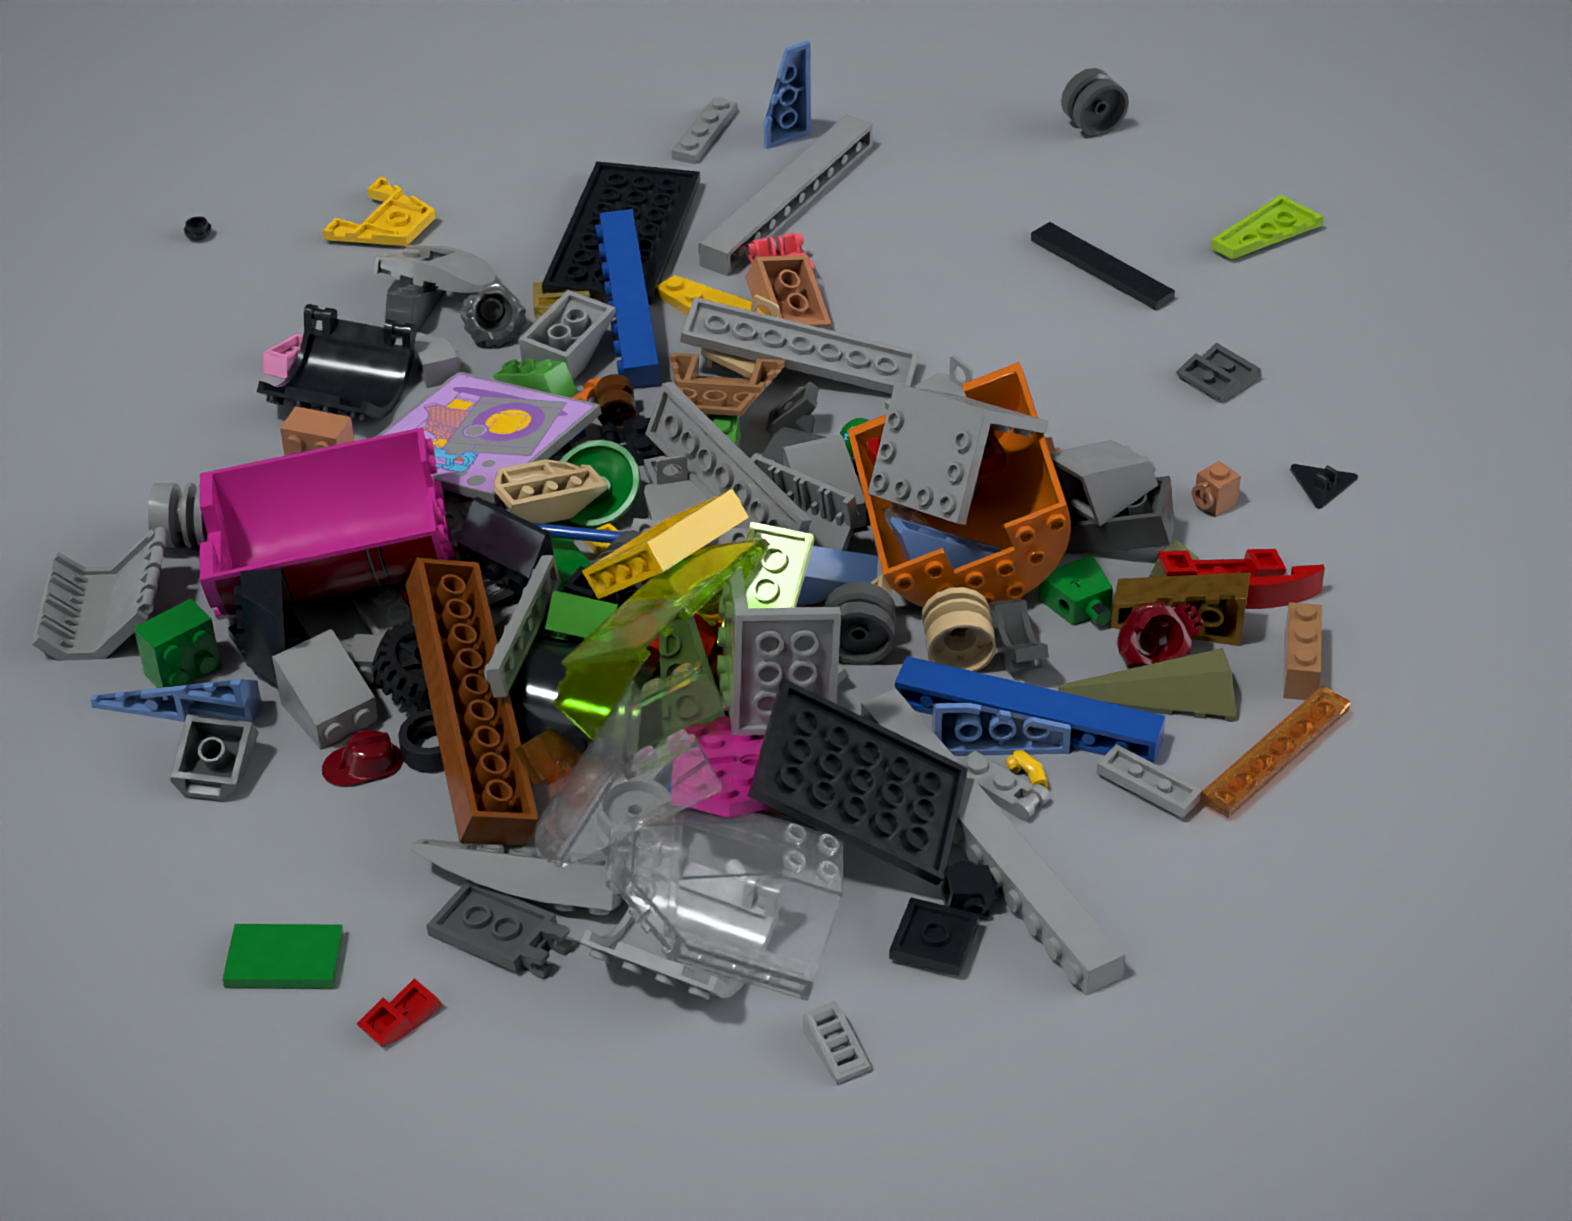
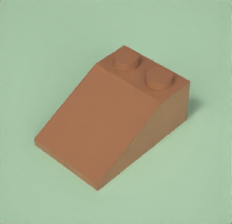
M807 255L755 257L745 276L752 298L755 295H759L778 304V318L819 328L831 326L830 318ZM758 305L764 314L771 316V311L768 307Z

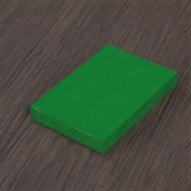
M234 924L222 978L224 988L333 989L344 934L343 926L338 924Z

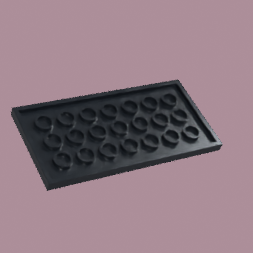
M596 161L542 282V293L562 296L567 290L592 299L612 301V298L606 299L604 282L609 281V279L603 280L601 263L606 262V260H600L598 244L603 243V241H597L595 225H601L599 213L633 209L648 303L652 305L657 292L656 287L662 280L701 181L700 172Z

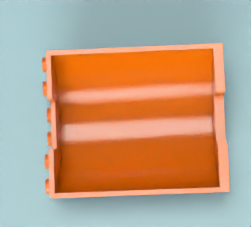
M1020 361L962 384L967 398L1038 418ZM887 414L847 429L883 576L888 584L903 598L924 607L927 600L937 592L948 588L964 587L976 590L985 597L987 603L1020 599L1042 583L1061 561L1069 543L1071 520L1044 433L1033 431L1032 437L1013 433V427L1011 433L994 429V434L1006 453L1007 467L978 475L979 492L971 502L966 525L868 494L874 466L867 455L866 440L882 435ZM892 516L968 539L1001 547L1002 551L955 569L952 568L943 548L907 561L904 558L890 520Z

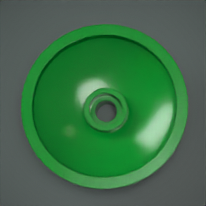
M607 440L589 441L574 447L560 460L579 467L581 464L591 465L608 485L605 493L599 495L573 518L566 519L572 524L585 528H598L619 520L635 503L641 484L640 470L630 452L621 445Z

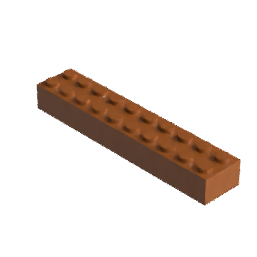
M416 557L405 585L459 842L526 845L539 818L510 694L508 693L507 697H493L491 686L485 680V666L490 662L495 646L498 643L479 563Z

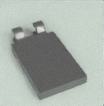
M470 880L464 883L426 925L428 935L515 972L521 965H524L534 976L544 979L552 970L551 965L544 963L550 956L546 950L542 949L546 943L555 952L563 955L573 945L571 941L565 939L570 933V929L562 924H557L554 913Z

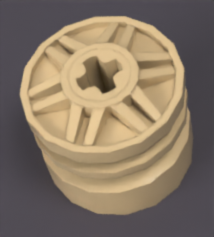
M958 587L937 592L927 600L922 609V622L929 660L974 672L988 665L996 653V641L992 627L990 607L985 597L976 590Z

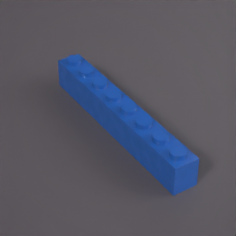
M633 209L599 213L601 225L595 226L597 241H603V243L598 244L600 260H606V262L601 263L603 280L609 279V281L604 282L606 299L612 298V301H607V304L616 307V313L613 316L615 320H612L610 324L612 338L618 337V340L613 341L615 358L621 357V360L616 361L618 374L630 379L633 388L661 385Z
M907 656L895 680V688L915 711L932 715V704L973 703L1064 723L1071 726L1070 748L1105 756L1117 744L1155 763L1163 741L1166 717L1164 715Z

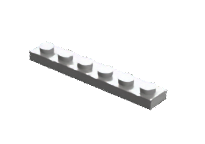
M542 555L536 568L532 570L531 578L527 586L523 588L520 601L514 607L509 623L504 627V633L499 643L495 646L490 662L485 666V680L491 686L493 697H507L550 606L553 590L557 591L561 583L554 555Z

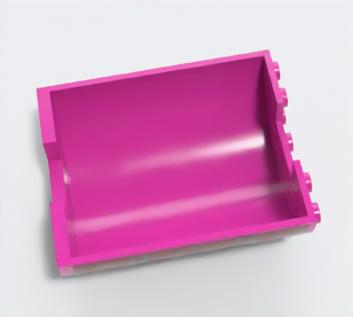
M423 427L200 473V510L208 533V541L200 543V582L210 608H214L215 617L218 620L236 617V609H242V605H235L234 585H241L240 571L281 569L283 607L406 582L416 557L454 560L452 533L445 517L443 489L441 481H435L434 474L438 473L432 438H425Z

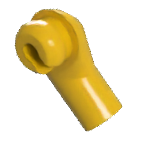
M1024 750L1013 751V755L1006 758V764L1013 773H1018L1023 769L1028 774L1032 785L1039 784L1046 789L1048 788L1049 783L1041 762Z

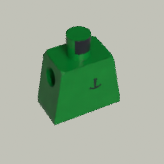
M1092 555L1054 569L1039 584V600L1072 625L1092 619L1096 625L1102 626L1109 622L1112 617V612L1110 611L1113 593L1112 585Z

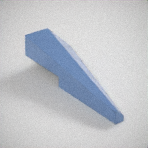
M245 679L93 695L91 698L92 708L185 722L187 714L194 713L253 723L262 706L258 681Z

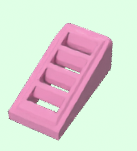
M295 334L263 352L264 373L286 379L298 357L303 335Z

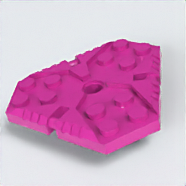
M727 716L717 717L713 722L703 724L689 723L685 725V728L674 730L671 803L728 818L772 808L747 796L765 735H732L730 717Z

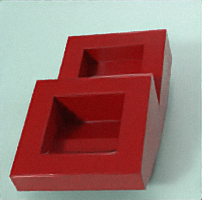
M414 978L390 1003L385 998H382L356 1024L377 1044L384 1047L400 1039L423 1023L442 1006V1003L438 997Z

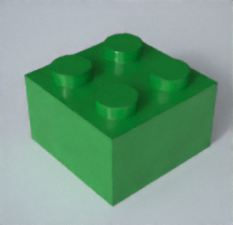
M191 598L134 627L144 675L157 688L187 685L221 667L212 618Z

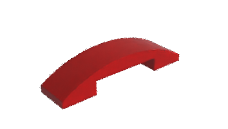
M1247 549L1244 559L1192 560L1189 551H1158L1157 554L1166 576L1196 575L1198 571L1229 570V573L1251 572L1250 577L1284 575L1287 570L1276 549Z
M1324 564L1292 566L1291 575L1250 577L1246 609L1287 606L1289 602L1298 603L1316 596L1322 590L1325 572ZM1229 570L1198 571L1196 575L1229 573Z

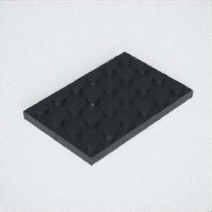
M784 679L778 686L747 796L937 886L944 880L968 768Z

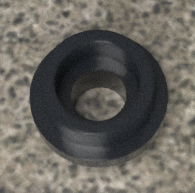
M201 216L188 219L184 227L185 236L195 241L204 240L212 232L211 224L208 223L206 218Z

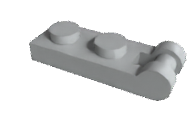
M975 750L960 762L961 765L968 768V773L996 805L1021 820H1027L1034 814L1035 807L1043 806L1050 799L1048 791L1042 785L1030 784Z

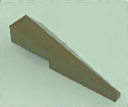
M1223 648L1060 684L1058 689L1061 692L1151 713L1172 715L1173 710L1192 712L1195 718L1202 719L1205 718L1206 714L1225 716L1228 722L1236 721L1237 716L1232 672Z

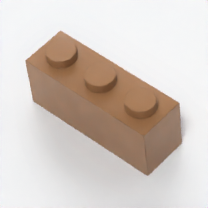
M1289 602L1284 640L1283 698L1317 701L1321 678L1322 605Z

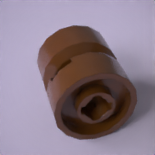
M619 374L607 375L599 380L595 391L596 401L601 406L602 414L598 419L601 424L605 420H612L616 428H623L622 420L636 418L633 384L630 379Z

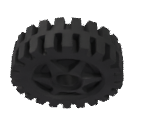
M405 621L402 626L398 623L393 626L392 630L388 629L379 643L372 665L374 666L372 670L373 676H377L375 681L378 686H383L382 692L386 696L393 693L392 701L397 704L403 700L405 701L403 706L405 708L411 709L412 705H417L418 712L425 711L426 707L432 710L415 627L411 621Z

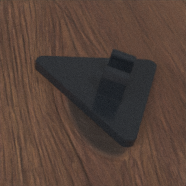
M1292 464L1290 468L1294 477L1318 509H1322L1358 479V475L1355 473L1337 471L1328 465L1324 469Z

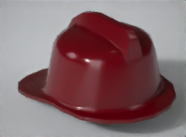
M364 729L352 735L347 746L333 751L325 759L322 765V775L328 783L334 786H354L392 775L400 768L403 759L400 749L391 743L388 733L374 729Z

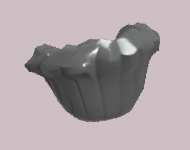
M493 284L477 294L469 295L463 302L464 306L460 308L461 319L465 323L464 329L471 335V338L476 343L485 342L487 347L494 345L501 347L505 342H511V340L515 339V336L520 335L527 321L524 315L526 313L525 307L502 284Z

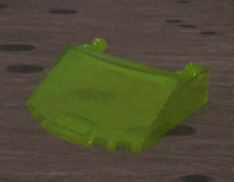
M766 539L703 546L671 568L655 575L599 625L561 663L567 668L565 672L567 676L556 687L559 693L553 704L590 739H593L603 727L643 662L651 654L646 649L647 646L659 634L666 638L673 631L669 624L677 616L686 622L697 612L710 625H716L720 620L719 597H722V588L729 583L741 566L745 583L770 543Z

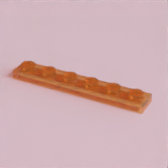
M1321 686L1201 792L1200 801L1229 818L1349 711L1350 701L1327 687Z

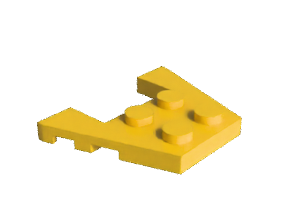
M380 176L367 188L368 198L379 200L383 203L361 224L335 218L322 230L323 239L406 246L436 219L435 209L415 196H406L403 194L402 188L397 185L390 186L388 180Z

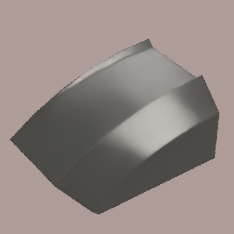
M187 714L170 781L183 796L224 801L240 784L250 762L259 732L254 724L249 721L239 720V722L201 718L197 715Z

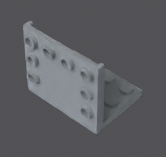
M895 383L868 494L957 524L966 525L990 426H992V429L1011 433L1013 427V433L1032 437L1033 431L1046 433L1049 421L956 394Z
M726 554V567H721L719 570L720 588H722V597H719V618H724V627H718V646L724 648L723 656H717V673L720 676L723 711H729L732 735H765L778 686L784 679L837 704L841 628L840 607L749 608L740 554Z

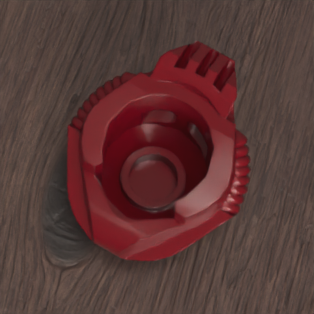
M1164 602L1142 603V605H1138V607H1134L1118 633L1116 641L1118 652L1126 666L1130 669L1189 656L1192 650V637L1201 631L1202 618L1196 608L1191 605L1181 604L1177 607L1167 606Z

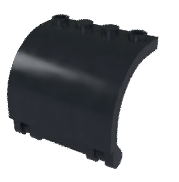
M307 304L303 313L304 334L301 347L290 374L277 386L259 381L257 393L266 396V402L283 405L284 401L294 402L293 407L311 409V406L319 407L322 412L338 414V411L348 413L347 416L351 417V419L365 422V417L375 419L386 417L395 408L406 387L415 354L414 344L417 335V325L413 323L402 325L398 324L397 320L387 319L384 327L337 319V310L334 308L326 307L323 310L319 309L317 305ZM317 320L322 321V330L315 329ZM397 335L402 336V345L395 344Z
M547 636L534 639L509 691L522 749L615 771H626L634 727L642 702L654 681L661 685L660 661Z

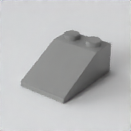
M567 290L519 338L522 362L529 359H534L537 362L549 358L552 361H565L574 380L588 365L616 313V307Z

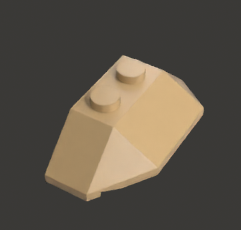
M545 459L498 468L493 490L512 514L531 523L546 524L573 518L602 494L608 485L591 465L581 464L579 467L568 462Z

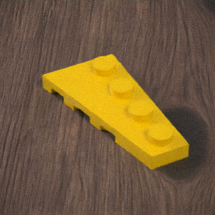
M677 275L668 278L656 287V297L686 315L689 313L694 297L751 311L752 301ZM758 307L759 312L764 314V312Z

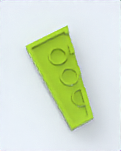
M1280 194L1214 237L1211 241V249L1233 260L1323 226L1324 216Z

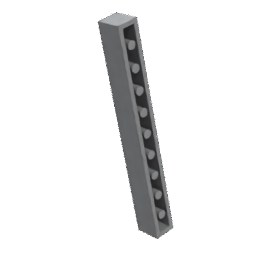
M849 115L841 118L755 195L749 198L739 209L733 212L723 223L718 225L707 237L700 241L698 246L700 266L726 276L732 273L747 259L746 254L749 253L748 244L752 243L753 240L772 237L873 146V123Z

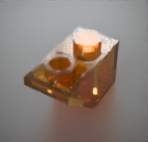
M553 727L514 749L534 785L543 780H546L548 785L554 783L576 770L573 763L583 758L580 751Z

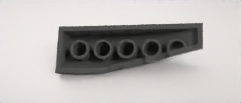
M1170 476L1156 477L1158 486L1101 526L1068 507L1071 533L1065 552L1128 551L1138 548L1170 545L1175 525Z

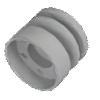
M155 483L152 486L148 505L149 531L157 527L167 529L165 548H178L182 536L188 548H195L197 543L200 547V543L208 541L207 529L200 510V484L196 487L194 483H187L183 495L177 483Z

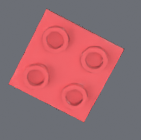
M796 232L783 234V241L781 236L777 235V248H775L773 237L753 240L752 243L748 244L749 253L746 256L752 264L755 257L807 255L800 246L804 244L803 235ZM808 257L811 268L815 269V265Z

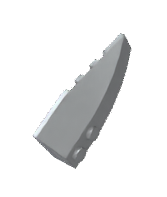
M422 839L411 843V851L441 868L474 883L506 894L545 903H553L554 909L573 911L576 910V906L589 908L588 913L595 915H609L610 911L622 906L635 867V858L569 850H556V853L550 852L538 855L537 848L532 847L510 849L508 853L504 852L503 845L495 844L476 845V850L471 849V843Z

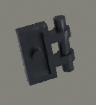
M651 418L622 420L623 428H616L612 420L603 421L602 429L600 430L601 440L617 444L625 443L626 445L621 446L630 452L638 466H644V459L659 457L657 445L645 434Z

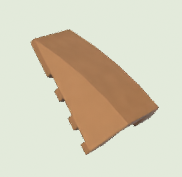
M670 352L675 385L704 414L742 416L786 366L785 360L757 358L751 379L699 376V354Z

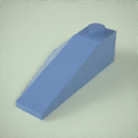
M809 41L787 47L784 50L764 121V147L766 149L811 134V57Z
M813 546L796 607L826 601L828 595L834 589L849 582L870 583L877 578L878 556Z
M973 703L932 704V731L954 756H968L974 750L984 756L1013 755V751L1024 750L1029 755L1069 754L1071 726L1068 724Z

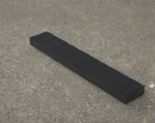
M1048 222L1031 232V241L1154 310L1162 307L1175 297L1174 289L1052 222Z

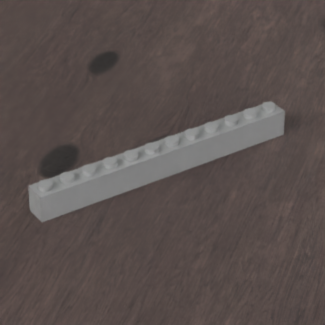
M896 688L861 702L862 717L960 764ZM967 772L952 841L961 845L970 861L977 865H989L991 878L997 881L998 891L1005 898L1009 909L1012 912H1017L1025 922L1029 933L1038 937L1045 946L1049 957L1058 961L1065 970L1069 981L1074 985L1077 984L1086 996L1123 979L1124 952Z

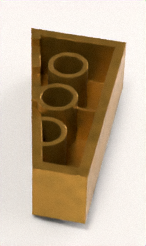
M1251 572L1118 579L1113 602L1111 628L1121 629L1134 607H1138V605H1142V603L1164 602L1167 606L1171 607L1187 604L1194 606L1202 618L1201 631L1192 637L1193 640L1240 646Z

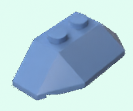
M892 516L890 520L904 558L907 561L943 548L952 568L955 569L1002 551L1001 547L968 539Z

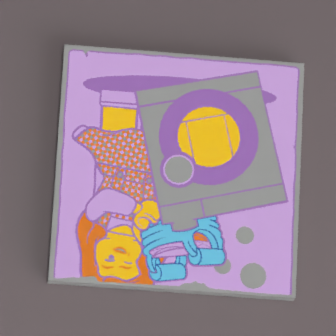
M458 371L375 437L423 427L425 438H432L438 471V473L434 474L435 481H441L443 491L474 499L479 497L496 504L501 500L493 490L498 468L548 460L599 417L602 412L600 404Z

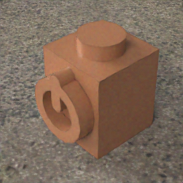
M1221 461L1199 471L1196 477V485L1192 488L1194 502L1199 508L1207 510L1215 517L1238 504L1241 476Z

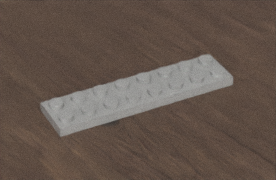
M696 297L693 299L680 339L682 343L756 361L757 358L785 360L786 366L784 368L889 394H892L895 383L911 386L919 355L917 351Z
M673 382L662 383L645 433L667 457L685 455L687 458L688 478L709 499L730 489L734 490L736 496L742 501L740 503L749 517L736 525L737 528L749 529L750 523L755 522L807 533L812 520Z

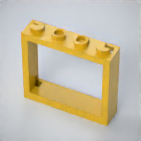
M730 489L664 519L582 572L595 595L600 599L666 571L749 517L740 503L742 502L740 498L736 496L733 489Z

